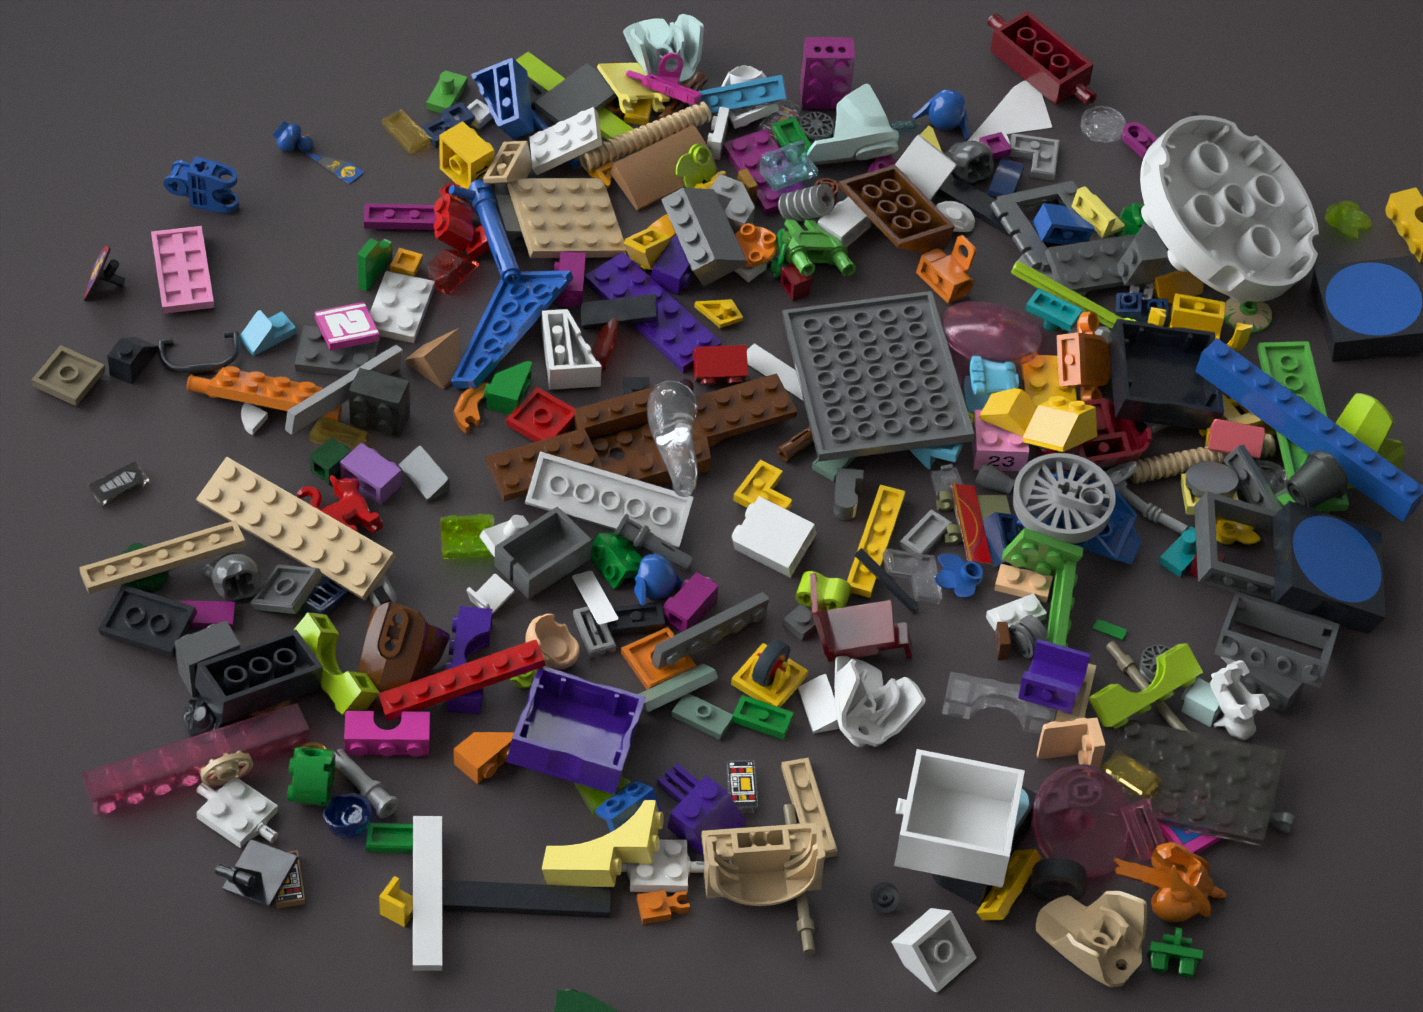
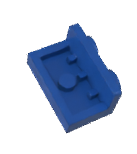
M639 780L628 784L622 791L606 800L604 804L595 810L597 816L606 820L610 833L626 823L641 807L644 800H656L658 810L662 812L654 788Z

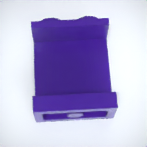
M1038 639L1028 672L1025 671L1023 674L1018 699L1071 714L1086 677L1091 654Z

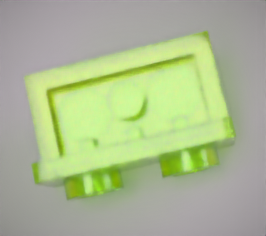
M476 514L441 517L442 559L493 556L479 536L483 530L494 526V515Z

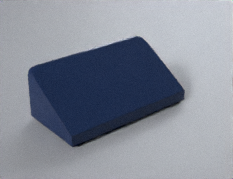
M994 512L983 520L993 567L1000 568L1001 564L1013 566L1011 563L1002 560V554L1004 549L1019 534L1015 515Z

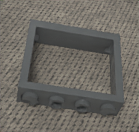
M1206 491L1194 506L1198 582L1234 593L1236 591L1275 603L1274 577L1218 561L1215 516L1273 533V517L1278 512Z
M1236 591L1214 654L1235 661L1241 660L1247 665L1320 688L1340 624ZM1238 600L1246 603L1245 609L1237 607ZM1236 621L1321 648L1323 652L1321 658L1317 659L1231 630ZM1324 628L1332 630L1330 636L1323 634ZM1229 637L1233 638L1232 643L1227 642ZM1313 664L1318 665L1317 670L1312 669Z

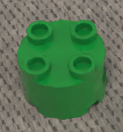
M309 747L295 748L294 758L290 759L289 775L293 776L292 785L289 784L288 802L323 807L329 806L332 792H328V790L331 789V785H334L335 750Z

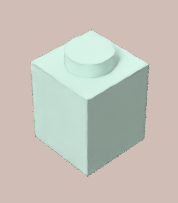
M1198 678L1195 684L1186 687L1181 699L1184 700L1181 712L1211 727L1222 711L1211 689V684Z

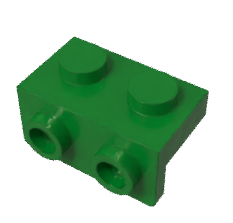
M599 533L591 547V560L613 589H618L625 578H635L638 575L642 557L624 536L620 534L615 535L614 533Z

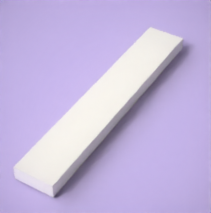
M413 816V971H441L442 816Z

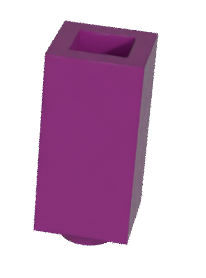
M560 251V262L555 261L554 271H571L574 279L557 297V306L581 307V303H583L586 253Z
M698 572L690 580L686 579L682 583L679 592L674 597H669L663 607L665 611V624L680 633L695 626L717 602L719 585L711 578L704 577Z

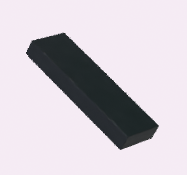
M656 294L581 303L583 329L658 320V298Z

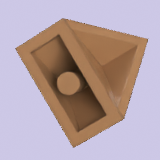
M459 328L424 344L405 359V363L444 390L451 384V379L460 363Z

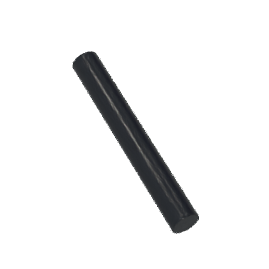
M862 548L857 551L854 556L904 606L912 612L919 605Z

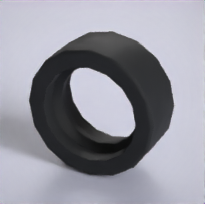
M1051 857L1042 859L1035 863L1032 868V892L1038 898L1048 902L1067 895L1075 900H1079L1086 892V869L1080 863L1067 858Z

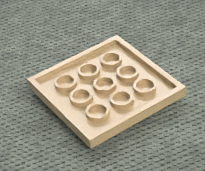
M518 178V181L508 182L507 187L530 258H560V251L586 253L585 258L616 257L622 252L626 254L627 250L624 245V239L606 186L600 178Z

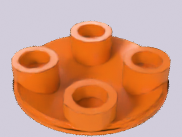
M748 223L742 225L740 231L735 234L748 262L744 267H756L765 264L777 251L776 235L766 228L755 227L753 224Z

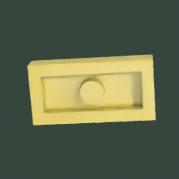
M1085 186L1077 190L1072 208L1083 219L1092 224L1095 231L1102 238L1124 229L1125 224L1096 195H1093Z

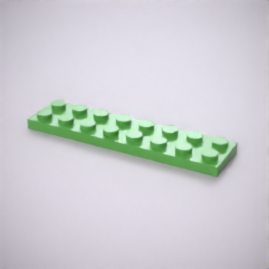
M1309 341L1259 343L1257 352L1262 371L1327 417ZM1276 431L1287 479L1289 480L1307 461L1309 454ZM1347 494L1340 498L1334 497L1313 507V509L1318 511H1347L1349 506Z

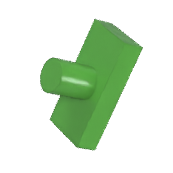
M446 70L442 72L439 82L426 102V108L441 113L442 110L455 105L467 85V77Z

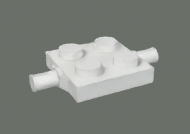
M237 777L231 778L222 788L216 791L204 783L198 786L196 792L208 799L197 811V819L239 848L257 835H261L270 843H273L274 840L276 841L279 833L272 830L267 824L278 812L277 804Z
M659 840V851L654 852L652 864L622 863L621 872H627L630 879V892L665 890L666 892L686 891L687 893L690 873H704L703 861H690L687 854V840Z

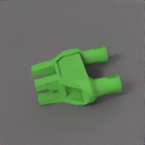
M795 220L785 221L784 224L789 231H784L782 241L787 245L784 258L788 263L795 264L802 276H809L815 271L813 263L834 264L841 271V274L847 277L856 271V265L847 256L848 250L837 237L825 232L815 220L805 221L804 225L809 231H804Z

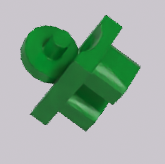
M1176 927L1174 935L1163 933L1162 942L1171 943L1172 945L1151 941L1150 946H1148L1147 955L1151 956V971L1167 972L1169 959L1179 961L1177 975L1192 978L1197 964L1202 960L1203 950L1181 947L1180 945L1191 947L1192 938L1181 937L1182 928Z

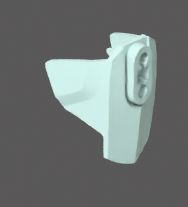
M681 14L675 24L673 22L670 23V27L664 19H649L634 23L623 30V34L634 57L647 75L651 73L657 76L662 57L668 53H677L683 59V69L678 84L682 85L692 78L701 60L704 25L696 18ZM674 58L669 59L665 64V68L667 70L675 69L678 61Z
M869 84L862 85L837 103L836 127L833 129V138L815 141L806 154L805 160L807 164L823 165L867 160L890 155L898 151L899 133L890 127L887 116Z

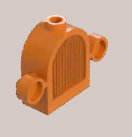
M1094 311L1081 313L1077 321L1078 333L1057 335L1059 386L1080 388L1081 401L1102 398L1098 386L1107 384L1111 378L1108 342L1101 335L1095 334L1099 326V320Z

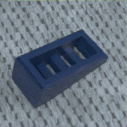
M326 578L314 587L300 609L305 614L309 612L324 614L329 617L351 592L344 588H338L333 585L334 582ZM328 589L335 591L336 594L334 595L333 593L329 592ZM325 595V596H327V597L330 598V599L327 600V599H325V598L322 597V596Z

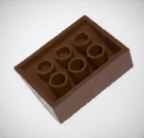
M896 165L838 182V186L897 248L920 253H927L938 248L941 250L947 248L955 228L954 224Z

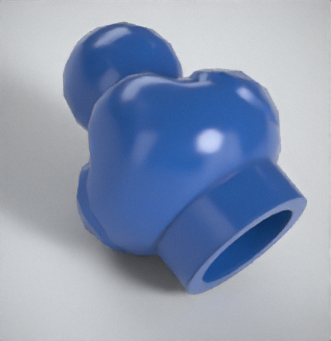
M285 120L272 134L277 139V145L282 151L294 150L295 143L302 152H308L313 147V140L309 137V134L301 135L302 130L299 125L288 124Z

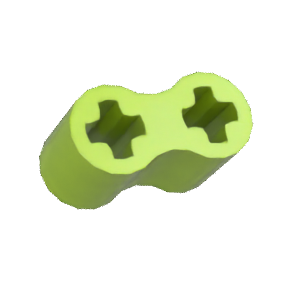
M807 571L803 574L795 596L798 603L806 607H812L810 574L816 573L827 610L846 607L852 590L851 585L847 581L840 578H827L814 571Z

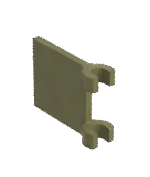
M940 491V500L936 501L937 510L939 512H946L954 508L958 525H947L948 533L944 534L945 545H955L962 542L963 537L954 495L950 491ZM977 495L982 521L994 512L1011 514L1006 495Z

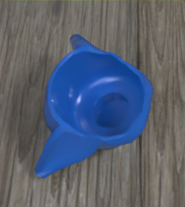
M946 89L940 91L919 111L913 114V119L928 115L931 124L940 130L951 131L960 127L966 139L970 137L965 99L954 90Z
M654 553L642 559L638 575L635 577L636 586L634 587V592L640 604L645 606L646 598L650 600L666 598L675 587L680 588L684 581L674 571L668 559Z

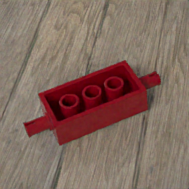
M1027 10L1009 22L1005 21L998 13H994V15L992 14L989 17L987 25L994 29L990 51L1052 103L1057 105L1071 95L1076 96L1086 106L1095 101L1096 93L1086 87L1090 84L1094 64Z

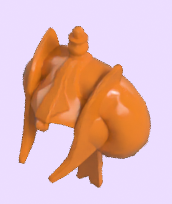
M1176 842L1160 844L1154 849L1151 860L1154 868L1126 862L1117 857L1113 859L1120 866L1115 869L1116 875L1141 881L1143 884L1146 883L1158 888L1151 899L1152 911L1158 918L1173 923L1183 922L1198 913L1209 917L1211 915V905L1207 899L1208 896L1217 899H1224L1227 896L1223 889L1214 887L1213 880L1209 876L1211 866L1208 861L1193 854L1186 847Z

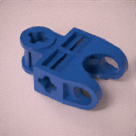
M196 156L192 163L177 160L172 164L171 174L163 182L164 187L170 193L189 197L190 206L220 213H230L239 207V196L229 189L237 184V172L232 167L217 161ZM223 175H230L233 177L230 180L220 179V177ZM223 199L233 200L234 202L232 204L226 205L223 204L221 201Z

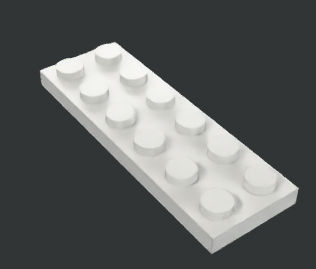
M540 452L525 504L548 511L558 506L568 517L616 530L620 521L627 513L631 520L641 526L647 525L651 529V533L678 549L693 497Z

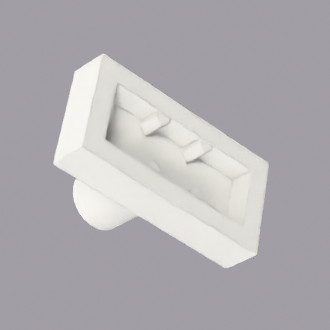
M513 515L509 521L483 530L479 537L495 557V546L529 525L524 516Z

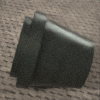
M1315 450L1307 456V461L1286 482V488L1295 503L1313 508L1334 497L1340 498L1348 492V478L1342 466L1332 455L1325 451Z

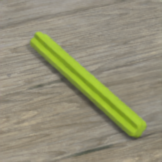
M1020 261L1015 263L1011 271L1012 275L1083 309V312L1094 311L1098 316L1099 323L1110 329L1113 328L1117 319H1123Z

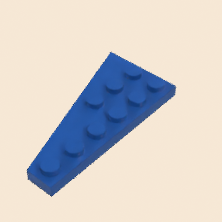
M523 271L518 282L515 284H507L501 279L451 379L454 388H477L542 315V311H545L574 279L572 272Z

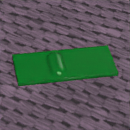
M1097 619L1092 628L1120 640H1123L1128 631L1100 619Z

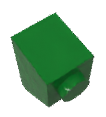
M523 362L494 375L492 382L487 383L484 391L488 410L510 415L522 403L532 380V362Z

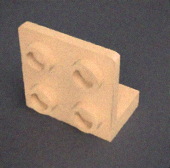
M1079 718L1074 721H1053L1044 724L1037 750L1038 759L1078 755L1079 764L1085 768L1086 775L1091 777L1098 776L1105 749V742L1098 718Z

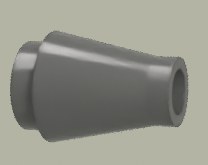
M983 463L975 483L980 484L981 488L1010 494L1015 480L991 463L989 465Z

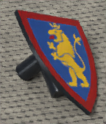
M105 246L94 262L84 301L88 299L98 278L121 288L124 285L126 278L115 274L120 265L117 260H110L106 269H103L111 251L110 246Z

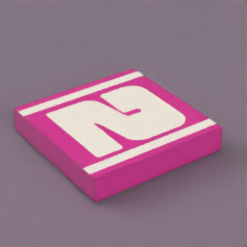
M364 302L315 311V320L330 351L380 341V334Z

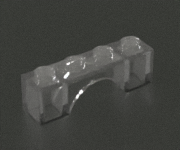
M950 672L942 714L970 719L976 711L982 708L1001 707L1009 710L1019 719L1023 731L1041 734L1043 725L1054 721L1056 709L1018 699L1021 686L1019 684H1008L995 681L994 679H983L969 676L965 673Z

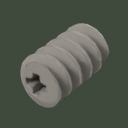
M824 183L819 186L804 188V190L800 189L796 192L792 191L788 194H782L779 199L778 208L785 220H795L796 222L825 216L833 210L834 194L829 185Z

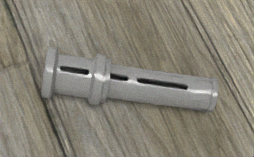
M338 749L337 753L340 756L336 752L334 753L336 755L335 767L361 792L362 800L367 804L370 803L377 810L376 813L380 818L383 819L390 816L397 809L399 800L395 796H390L384 790V786L380 781H373L343 749Z

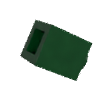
M331 437L309 455L310 472L330 486L332 484L330 476L333 475L337 479L341 476L340 461L351 452L346 444L339 443Z

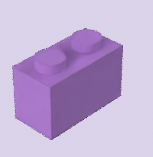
M360 443L340 461L341 478L358 479L360 483L358 490L380 505L402 486L401 469L394 462H389L380 456L375 449L369 448L363 443Z

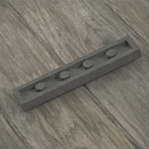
M761 592L655 645L652 664L658 670L667 665H674L679 659L689 654L693 655L711 643L719 642L726 635L732 632L737 633L744 626L752 622L761 621L767 613L768 596Z

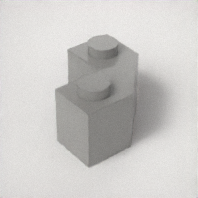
M720 174L711 189L715 190L734 234L740 231L742 225L753 224L755 207L742 182Z

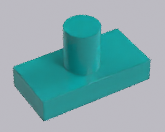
M1040 288L1037 289L1028 301L1025 309L1044 319L1043 326L1048 331H1055L1059 326L1070 332L1083 312V309Z
M1190 526L1184 531L1159 560V564L1178 577H1181L1192 566L1193 558L1197 553L1196 530L1194 527Z

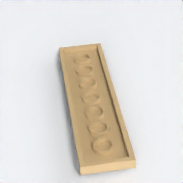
M228 457L225 458L196 498L199 504L230 522L236 520L240 528L310 568H319L325 578L365 601L396 558L393 552Z

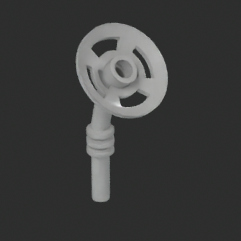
M1136 461L1116 465L1105 471L1114 489L1127 502L1143 513V517H1148L1150 521L1153 519L1154 523L1159 522L1180 534L1188 529L1187 525L1163 513V509H1158L1157 506L1153 507L1152 503L1147 504L1126 487V480L1138 468Z

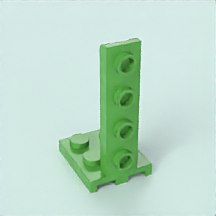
M1024 528L1004 549L1002 560L1011 563L1015 567H1024L1035 571L1037 574L1050 575L1055 578L1046 641L1068 647L1066 637L1072 623L1069 620V615L1075 601L1072 593L1078 579V575L1075 573L1076 564L1082 558L1083 547Z

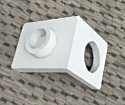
M493 574L477 592L473 591L470 587L466 590L472 603L478 608L492 609V615L514 593V589L497 574Z

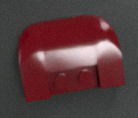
M1100 398L1083 401L1086 405L1096 407L1097 437L1064 452L1035 445L1039 457L1053 453L1073 454L1090 460L1102 468L1138 460L1148 448L1152 440L1151 428L1148 427L1141 435L1135 426L1134 420L1115 418L1114 402L1110 403L1109 399Z

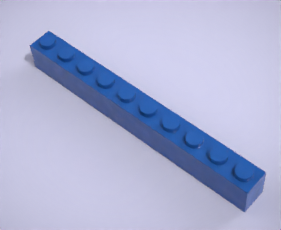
M1218 338L1201 353L1195 370L1196 373L1308 454L1319 450L1332 455L1344 469L1349 484L1400 521L1405 522L1418 509L1423 499V486L1239 353Z

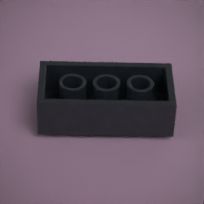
M295 629L197 663L195 687L218 721L224 724L320 689L323 666Z

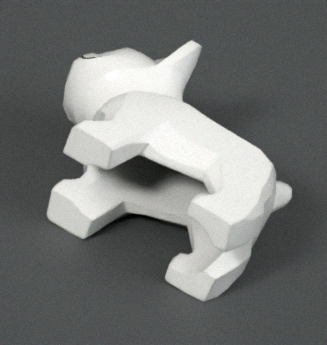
M1241 660L1230 663L1226 668L1212 673L1210 684L1224 713V716L1215 722L1213 726L1225 727L1231 736L1237 737L1240 740H1246L1256 731L1253 716L1257 710L1262 711L1268 707L1269 702L1264 694H1251L1241 683V675L1245 676L1250 672L1244 661Z

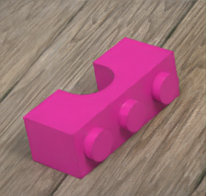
M346 711L345 753L354 756L382 755L386 757L392 755H409L412 757L429 755L430 712H402L401 723L396 728L383 730L374 723V711Z

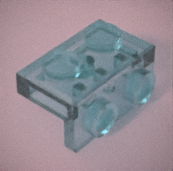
M804 140L790 143L787 146L769 151L761 156L760 174L774 192L817 175L818 168L805 153L806 143Z

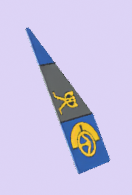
M306 153V155L349 184L364 173L348 161Z

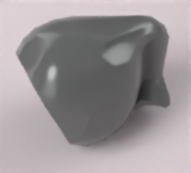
M978 141L959 142L953 144L952 147L943 153L957 164L953 170L955 176L968 184L986 179L993 172V152L984 143Z
M228 552L214 562L200 568L201 574L212 580L216 592L224 600L236 601L242 598H249L260 590L262 580L260 568L256 561L246 555Z

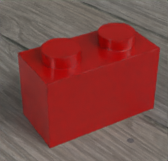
M747 345L694 348L695 381H701V385L717 384L716 380H727V384L742 383V379L748 377Z

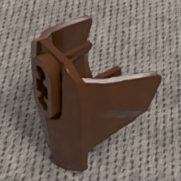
M394 602L385 603L378 607L374 606L367 624V635L358 672L367 673L380 693L419 680L440 662L449 642L450 634L428 624L419 610ZM397 614H400L403 617V622L401 624L396 622L395 618ZM392 639H394L395 649L391 647ZM379 695L369 706L372 710H383Z

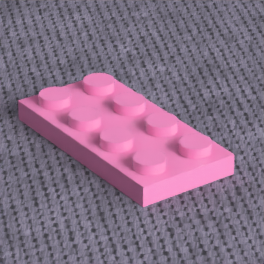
M202 226L152 231L151 236L163 314L214 308Z

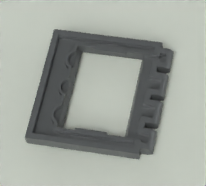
M1073 180L998 196L997 200L990 205L1020 252L1024 254L1026 261L1035 270L1040 269L1041 272L1051 270L1045 255L1047 247L1041 242L1039 235L1020 208L1033 207L1058 200L1059 203L1064 204L1079 215L1072 208L1078 190ZM1094 230L1089 241L1112 238V236L1109 235L1102 238Z

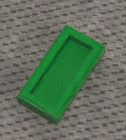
M368 823L366 852L413 854V824Z

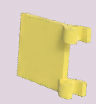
M639 63L598 64L597 66L600 73L618 96L620 109L623 113H633L634 109L630 103H637L638 99H651L655 112L664 111L665 107L662 102H669V96L642 86L641 81L625 75L626 71L631 70L646 76V72Z

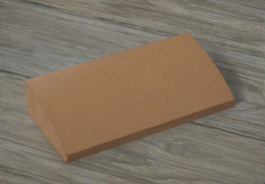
M692 125L615 162L610 174L638 211L681 188H685L684 176L676 175L678 160L682 155L688 154L694 144L708 146L695 125ZM712 156L711 161L715 164L716 172H717V171H718V168H717L716 163H715V161H714V159H713V156Z

